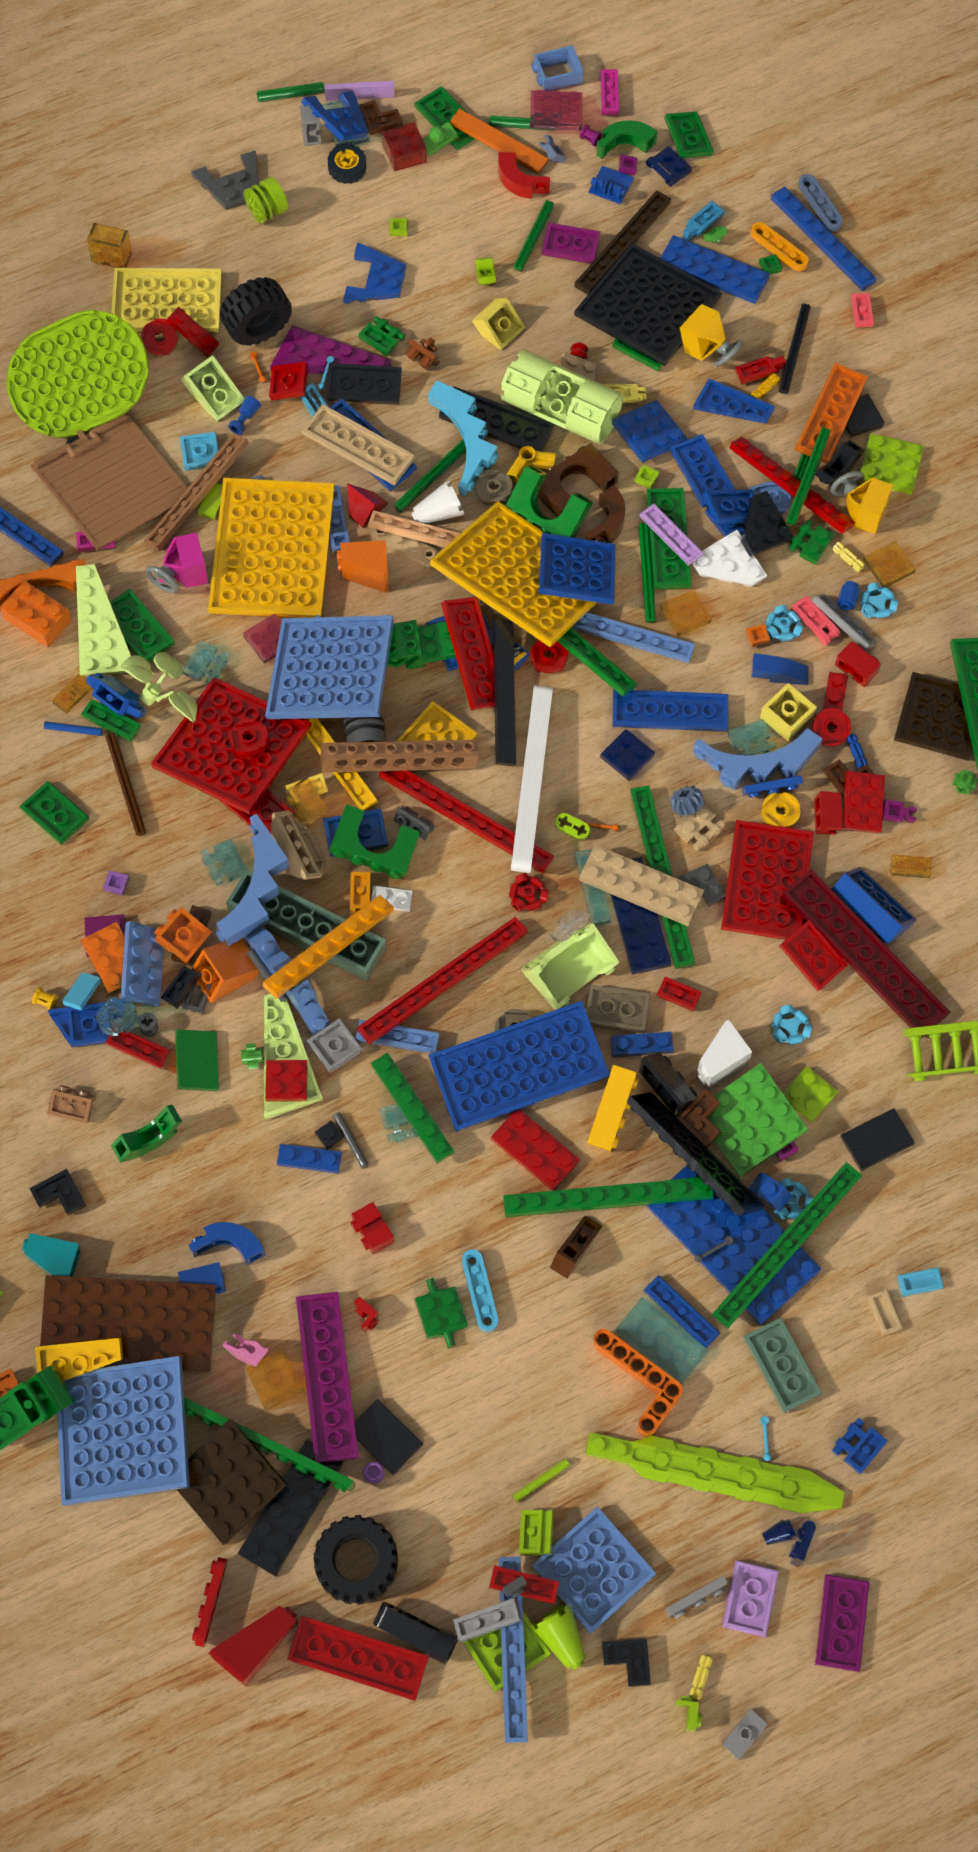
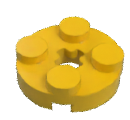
M783 792V794L772 793L763 802L761 817L767 825L792 828L800 817L799 801L793 795ZM777 808H778V809L784 808V809H785V811H784L785 814H778V813H777Z

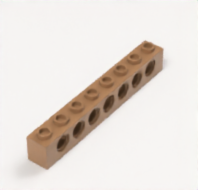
M477 740L322 743L320 758L322 772L476 769L479 752Z

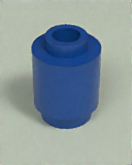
M847 581L842 585L837 604L841 609L850 610L855 608L860 593L859 585L853 581Z

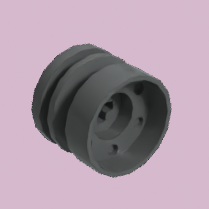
M380 713L379 717L344 718L346 742H387L382 713Z

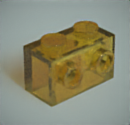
M304 778L286 790V799L291 806L296 807L298 811L296 815L302 823L311 824L329 812L309 778Z

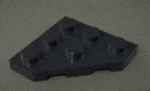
M764 491L750 498L749 512L746 515L744 524L745 531L741 538V543L749 557L791 542L793 535L769 493Z

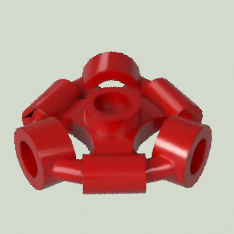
M527 873L519 874L515 877L514 884L510 886L509 897L512 901L511 906L518 912L522 910L530 912L539 909L543 903H547L549 890L545 888V883L536 876L531 877ZM530 882V885H527V886H525V887H519V886L526 885L527 883ZM537 890H541L540 901L535 899ZM520 896L527 901V904L525 905V903L517 897Z

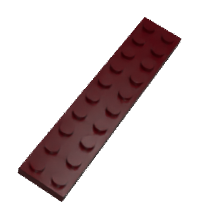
M812 869L782 893V896L806 921L810 919L836 952L910 1028L938 1025L951 1013Z

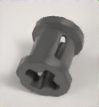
M143 1013L138 1019L141 1033L146 1036H153L158 1031L157 1020L152 1013Z

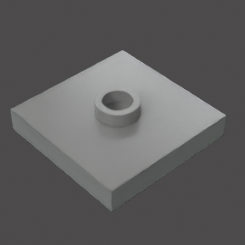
M340 1018L306 1040L329 1073H332L363 1052L361 1045Z

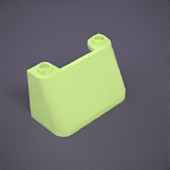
M586 923L572 929L527 963L521 971L547 1002L557 1010L570 1004L568 1002L571 999L570 996L597 975L612 973L616 969L615 966L620 962L593 923Z

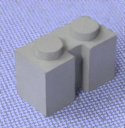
M304 105L300 106L304 146L320 145L319 117L316 118L312 114L313 110L308 105L306 107Z

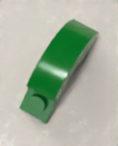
M626 120L613 123L603 130V138L597 143V156L602 159L614 147L622 144L636 146L646 153L656 144L658 131L639 121Z
M173 1104L167 1105L153 1121L138 1130L121 1134L111 1147L120 1163L136 1159L171 1139L178 1132L176 1128L181 1124L182 1120Z

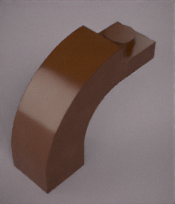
M615 485L599 494L598 504L606 513L607 519L601 525L587 532L585 539L600 542L605 540L607 543H612L620 535L624 526L625 502Z

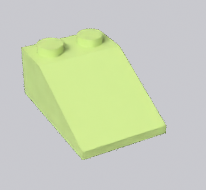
M213 355L181 379L191 395L216 422L243 403L244 397Z

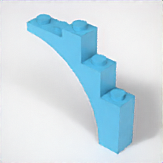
M436 380L428 394L429 404L441 410L452 420L464 440L466 464L458 490L460 495L466 497L467 493L473 490L475 486L474 481L477 476L480 477L484 467L490 469L492 464H496L499 458L497 446L484 441L488 430L485 421L474 417L477 410L475 398Z

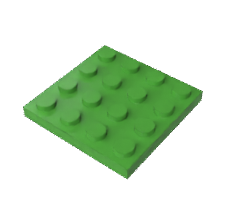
M761 1063L714 1095L721 1102V1105L708 1117L722 1132L715 1141L740 1177H743L809 1131Z

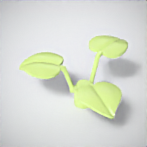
M159 652L155 655V665L164 673L157 683L153 684L150 683L153 680L154 673L150 670L151 666L147 660L133 655L122 663L120 670L146 683L143 692L140 694V699L144 704L151 706L155 701L159 702L161 699L168 697L170 703L192 723L195 721L197 704L192 696L184 691H178L177 693L171 691L161 695L162 689L159 685L167 674L173 679H178L183 673L182 665L176 658L165 652Z

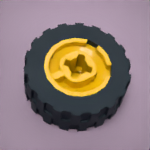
M352 144L338 145V147H334L330 151L327 158L328 171L334 180L343 184H352L363 178V175L366 173V156L363 150Z

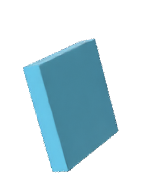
M216 431L180 437L185 471L205 468L219 451Z

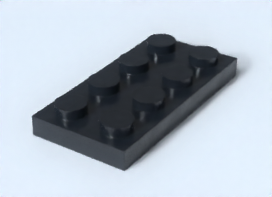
M329 363L326 398L331 401H339L342 398L347 402L399 405L402 367Z

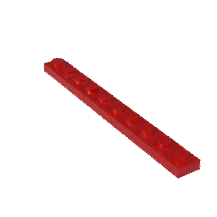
M408 770L381 771L379 773V778L513 856L515 833ZM534 844L531 867L544 874L554 860V855Z
M516 917L512 918L359 1025L357 1031L371 1045L526 936L528 930Z

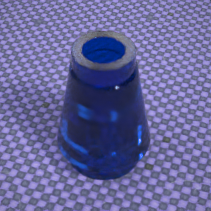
M782 1519L762 1533L767 1545L792 1540L791 1537L796 1536L789 1519L785 1521Z

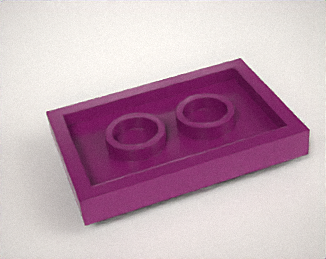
M549 222L542 255L591 264L596 257L601 231Z

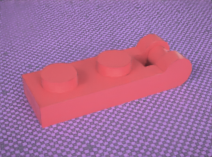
M807 595L792 605L791 610L795 611L824 646L829 644L832 638L836 639L840 636L839 629ZM827 629L829 632L826 634L823 630Z

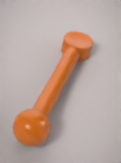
M253 351L250 353V358L254 360L260 376L259 381L263 383L266 381V377L263 376L260 369L257 353Z
M582 820L589 827L612 829L615 832L620 828L618 824L605 825L588 823Z

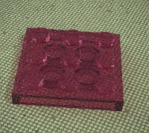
M531 90L530 128L582 130V92Z

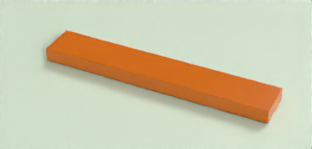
M461 109L456 112L450 121V124L498 152L516 153V162L540 174L548 162V158Z

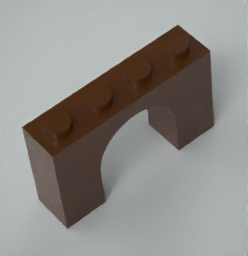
M589 443L586 446L580 447L572 456H567L563 462L557 466H552L546 472L547 476L537 497L558 517L571 497L561 485L565 477L571 474L586 475L604 492L618 483L619 472L592 443Z

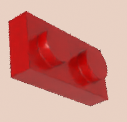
M664 977L657 992V997L694 1012L702 992Z

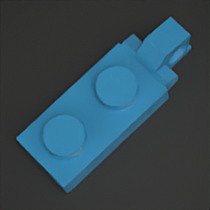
M711 201L689 219L686 229L683 231V238L689 241L694 235L699 236L723 217L725 210Z

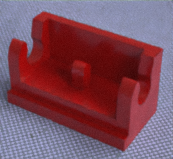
M820 791L814 798L816 834L835 835L836 831L843 829L841 793Z

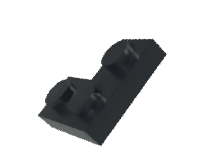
M67 1169L29 1188L39 1208L58 1198L67 1215L86 1206Z
M647 1639L602 1642L604 1666L626 1664L628 1687L651 1685Z

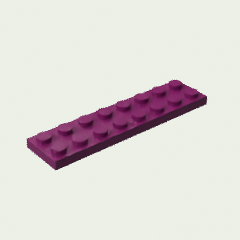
M338 1291L296 1296L315 1462L327 1464L358 1460L359 1455Z

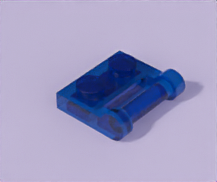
M670 146L654 157H649L646 161V165L649 168H653L669 187L692 172V167L680 158ZM658 163H660L671 175H669Z
M810 1520L805 1521L797 1531L799 1541L793 1544L789 1553V1557L792 1558L790 1564L799 1567L804 1561L816 1529L815 1523Z

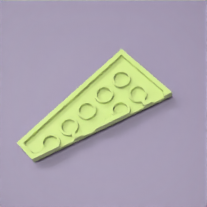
M95 564L76 566L80 676L88 677L96 673H101L102 675L127 673L120 670V667L132 655L112 609Z
M272 994L264 996V1120L323 1100L288 1001L286 999L281 1002ZM266 1060H307V1101L266 1102Z

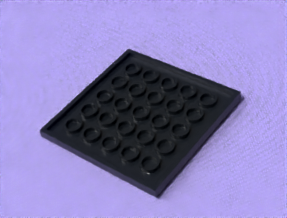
M632 243L575 309L574 316L665 366L683 345L680 331L683 323L701 304L713 308L720 300L722 292Z

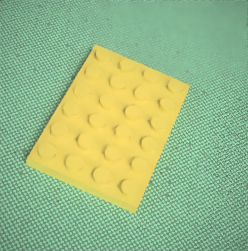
M114 268L111 313L127 321L137 332H142L144 326L154 321V319L161 318L167 320L179 306L207 332H219L222 269Z

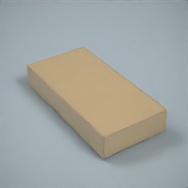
M887 1289L867 1296L868 1303L883 1337L903 1330Z

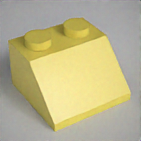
M508 298L495 299L472 320L480 335L500 350L526 328Z

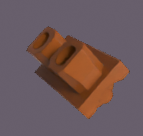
M429 338L427 341L422 339L420 343L424 346L410 339L408 342L410 347L406 352V356L409 359L415 361L419 355H422L423 358L419 365L427 371L433 364L437 366L440 363L436 359L437 356L432 353L437 351V348L434 346V339Z

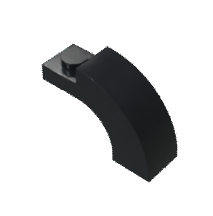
M851 440L844 442L833 459L825 466L818 468L815 475L819 477L822 483L832 486L839 477L852 470L863 454L864 449Z

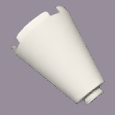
M450 481L442 484L413 507L414 512L411 514L414 521L428 524L465 514L463 510L459 511L462 507L453 487H448L451 485Z

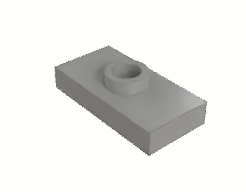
M750 1709L721 1745L740 1760L768 1724Z

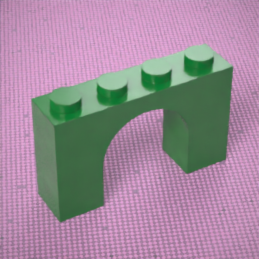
M533 465L525 466L506 506L519 516L521 514L526 517L525 520L531 524L539 525L545 533L575 538L594 502L579 493H574L571 495L560 516L555 519L545 516L538 507L537 496L547 474Z
M346 804L328 852L337 858L351 860L355 865L370 867L374 872L386 873L393 879H403L420 831L401 825L391 850L381 854L372 853L366 850L358 839V829L365 811Z

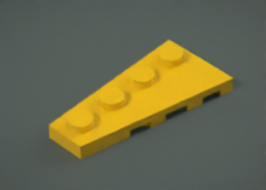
M121 1338L35 1347L37 1373L54 1365L64 1381L123 1359Z

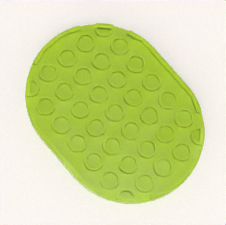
M86 310L67 316L26 337L11 357L6 383L11 405L25 424L47 436L56 438L78 436V430L86 433L101 424L117 419L127 413L139 401L148 381L149 358L142 338L127 321L109 312Z

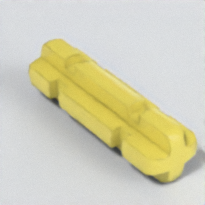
M837 542L833 546V551L836 554H840V557L850 566L853 565L852 568L857 572L861 571L865 563L857 559L858 557L848 548H844L845 546L841 542Z
M707 1655L700 1657V1666L697 1667L692 1683L694 1686L689 1693V1697H693L695 1700H700L702 1697V1688L704 1689L709 1674L708 1668L711 1667L713 1661Z

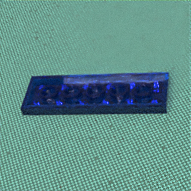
M642 857L631 859L643 864ZM610 894L632 975L671 967L658 914Z

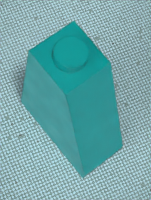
M30 1233L28 1239L24 1240L22 1251H24L28 1260L48 1275L74 1276L81 1247L78 1243Z

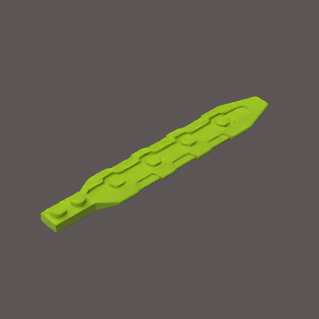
M591 1432L589 1434L585 1455L628 1464L644 1479L662 1483H675L707 1493L711 1491L734 1496L735 1499L747 1502L756 1501L777 1506L779 1509L801 1514L842 1508L844 1491L810 1470L787 1465L783 1467L761 1462L756 1458L747 1456H733L716 1452L715 1449L697 1448L656 1436H649L632 1442Z

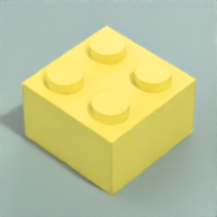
M788 683L762 707L760 718L789 742L814 718L817 707Z

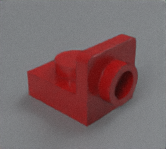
M359 1296L353 1302L356 1308L354 1311L362 1319L367 1317L366 1321L361 1325L364 1332L368 1329L373 1330L379 1322V1314Z

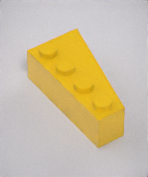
M613 1065L587 1142L588 1145L611 1152L612 1148H617L620 1139L617 1134L619 1128L623 1129L626 1121V1117H623L625 1110L630 1109L627 1100L631 1096L632 1090H636L639 1082L637 1072Z

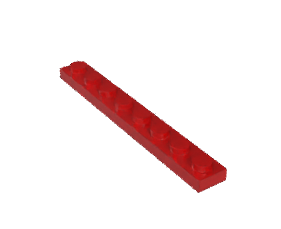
M740 437L731 443L729 449L795 498L801 481L794 478L789 471H786L776 461L766 456L763 451L757 449L747 439ZM809 488L804 506L841 534H844L853 527L855 522L849 519L846 514L840 512L833 504L828 503L818 493Z

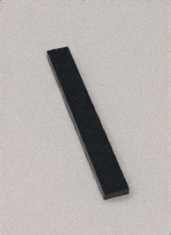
M495 618L493 620L496 765L514 767L516 765L513 621Z

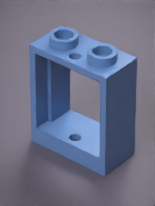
M573 45L534 54V62L531 63L532 71L537 74V83L542 87L543 92L583 83L584 71ZM565 62L568 63L571 72L549 78L545 77L542 68Z

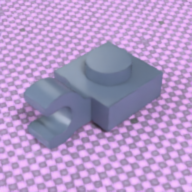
M545 135L546 144L540 141L539 146L547 151V156L550 160L563 163L567 159L566 155L558 145H555L551 136Z

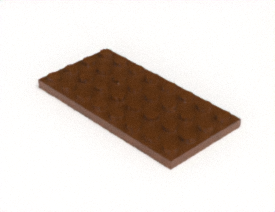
M45 1275L40 1346L121 1338L123 1359L111 1363L109 1366L180 1356L182 1358V1370L211 1371L216 1285Z

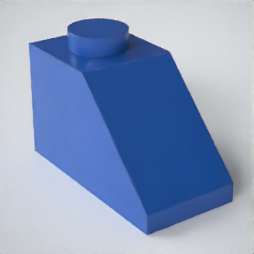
M762 1172L758 1174L748 1187L749 1190L779 1212L792 1197L785 1187Z

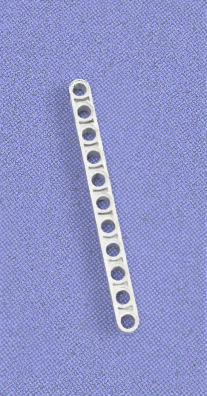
M534 685L511 871L531 872L553 692L552 687Z

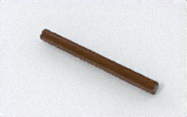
M107 734L105 736L135 833L137 836L145 835L146 829L116 734Z

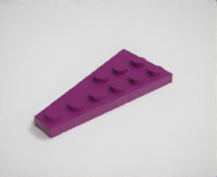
M292 325L270 366V371H272V366L306 361L309 365L308 373L324 374L327 366V357L329 356L334 358V363L390 367L391 360Z

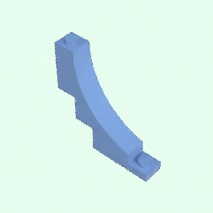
M257 814L250 817L251 825L249 826L254 835L251 838L254 850V870L250 885L244 897L233 911L216 923L218 930L216 935L221 942L225 941L228 947L269 923L268 913L262 905L279 895L278 886L272 877L289 868L288 858Z

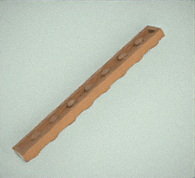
M235 433L231 435L144 540L146 546L159 552L248 446L247 438Z

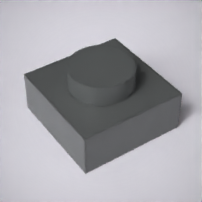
M520 1576L504 1586L503 1592L507 1598L511 1595L513 1598H516L525 1592L524 1587L527 1583L523 1576Z

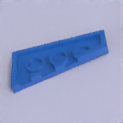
M710 378L693 405V410L767 424L775 406Z

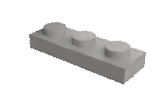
M722 1576L670 1605L664 1611L668 1618L674 1616L675 1619H678L687 1613L685 1609L693 1605L694 1608H697L706 1603V1597L710 1595L717 1597L725 1592L724 1587L728 1583L725 1577Z
M515 1598L453 1620L458 1641L461 1643L523 1621L517 1599Z

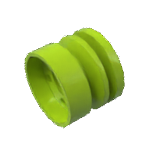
M272 176L260 181L259 186L253 185L243 192L248 209L259 224L265 223L266 220H271L273 214L278 216L288 211L289 207L284 191Z

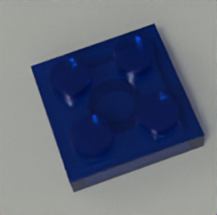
M625 729L600 754V758L630 781L654 757L655 752Z

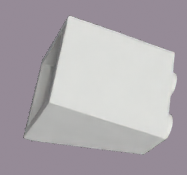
M729 1020L725 1021L699 1062L696 1078L699 1084L705 1086L707 1090H710L748 1066L751 1058V1049Z

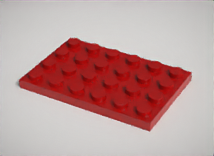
M736 820L721 930L786 940L802 926L803 917L782 896V893L809 871L813 831Z

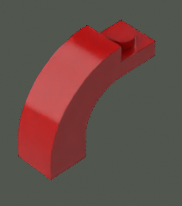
M499 152L498 174L507 190L517 196L532 199V193L549 194L550 177L526 175L516 166V153Z

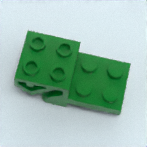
M416 620L394 623L387 666L398 668L405 663L406 668L415 669L425 667L424 663L456 658L446 621L417 626Z
M54 1365L36 1373L27 1382L23 1381L0 1397V1451L76 1402Z

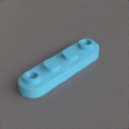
M471 1249L462 1256V1266L479 1329L483 1332H492L498 1326L497 1311L483 1257L479 1251ZM470 1259H475L476 1263L474 1265H471L468 1261ZM490 1319L492 1323L485 1325L484 1320Z

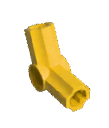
M525 446L520 450L518 458L507 472V475L511 478L512 483L517 484L525 466L533 465L536 468L549 470L555 465L556 453L535 451L534 448Z

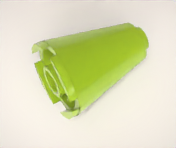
M567 1603L566 1606L563 1604L542 1615L543 1621L538 1622L536 1619L531 1624L536 1634L566 1668L571 1667L574 1670L584 1664L583 1660L586 1656L570 1603Z

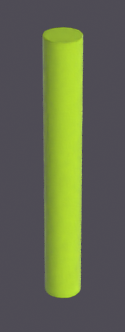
M566 1458L513 1494L514 1500L519 1502L570 1466Z

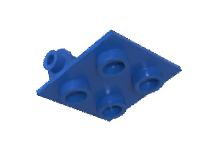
M602 166L596 178H592V186L588 193L621 205L634 177Z

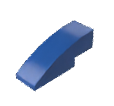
M754 653L751 677L767 678L772 683L808 685L809 667L790 659Z

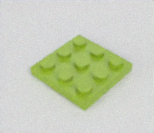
M870 433L860 471L865 475L864 482L873 477L892 484L893 491L912 495L924 446Z
M523 1611L526 1672L549 1657L551 1653L542 1639L533 1630L530 1620ZM501 1629L463 1642L494 1693L503 1688Z

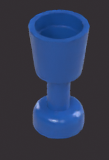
M245 396L239 409L241 415L237 420L230 422L228 425L229 429L237 435H242L245 431V426L243 425L245 420L253 417L261 407L260 402L252 396Z

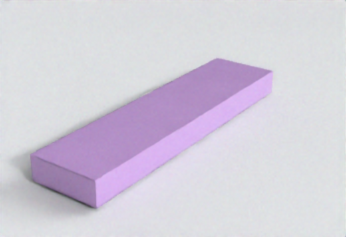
M394 81L326 84L325 98L326 101H340L339 95L341 92L348 91L354 92L356 100L393 98Z
M652 504L640 513V518L688 566L703 555V552L655 504Z

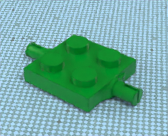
M431 1278V1280L427 1279L426 1283L429 1292L414 1299L426 1339L444 1337L447 1348L450 1349L451 1346L453 1348L456 1344L452 1334L468 1327L456 1288L454 1286L447 1289H437L434 1278Z

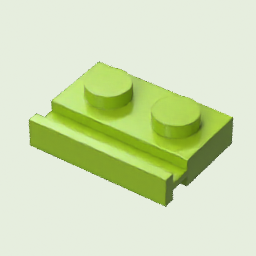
M521 1510L519 1554L521 1556L552 1555L553 1510Z

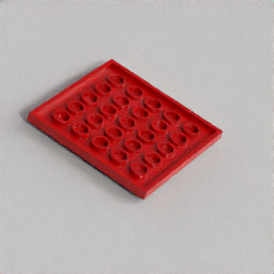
M213 677L196 701L197 713L195 721L192 723L188 718H183L151 762V766L250 815L306 736L312 724L303 718L267 719L265 716L267 701ZM244 719H254L258 723L265 725L269 740L264 752L253 756H238L230 745L229 732L235 728L237 722ZM247 735L245 740H251L253 737Z

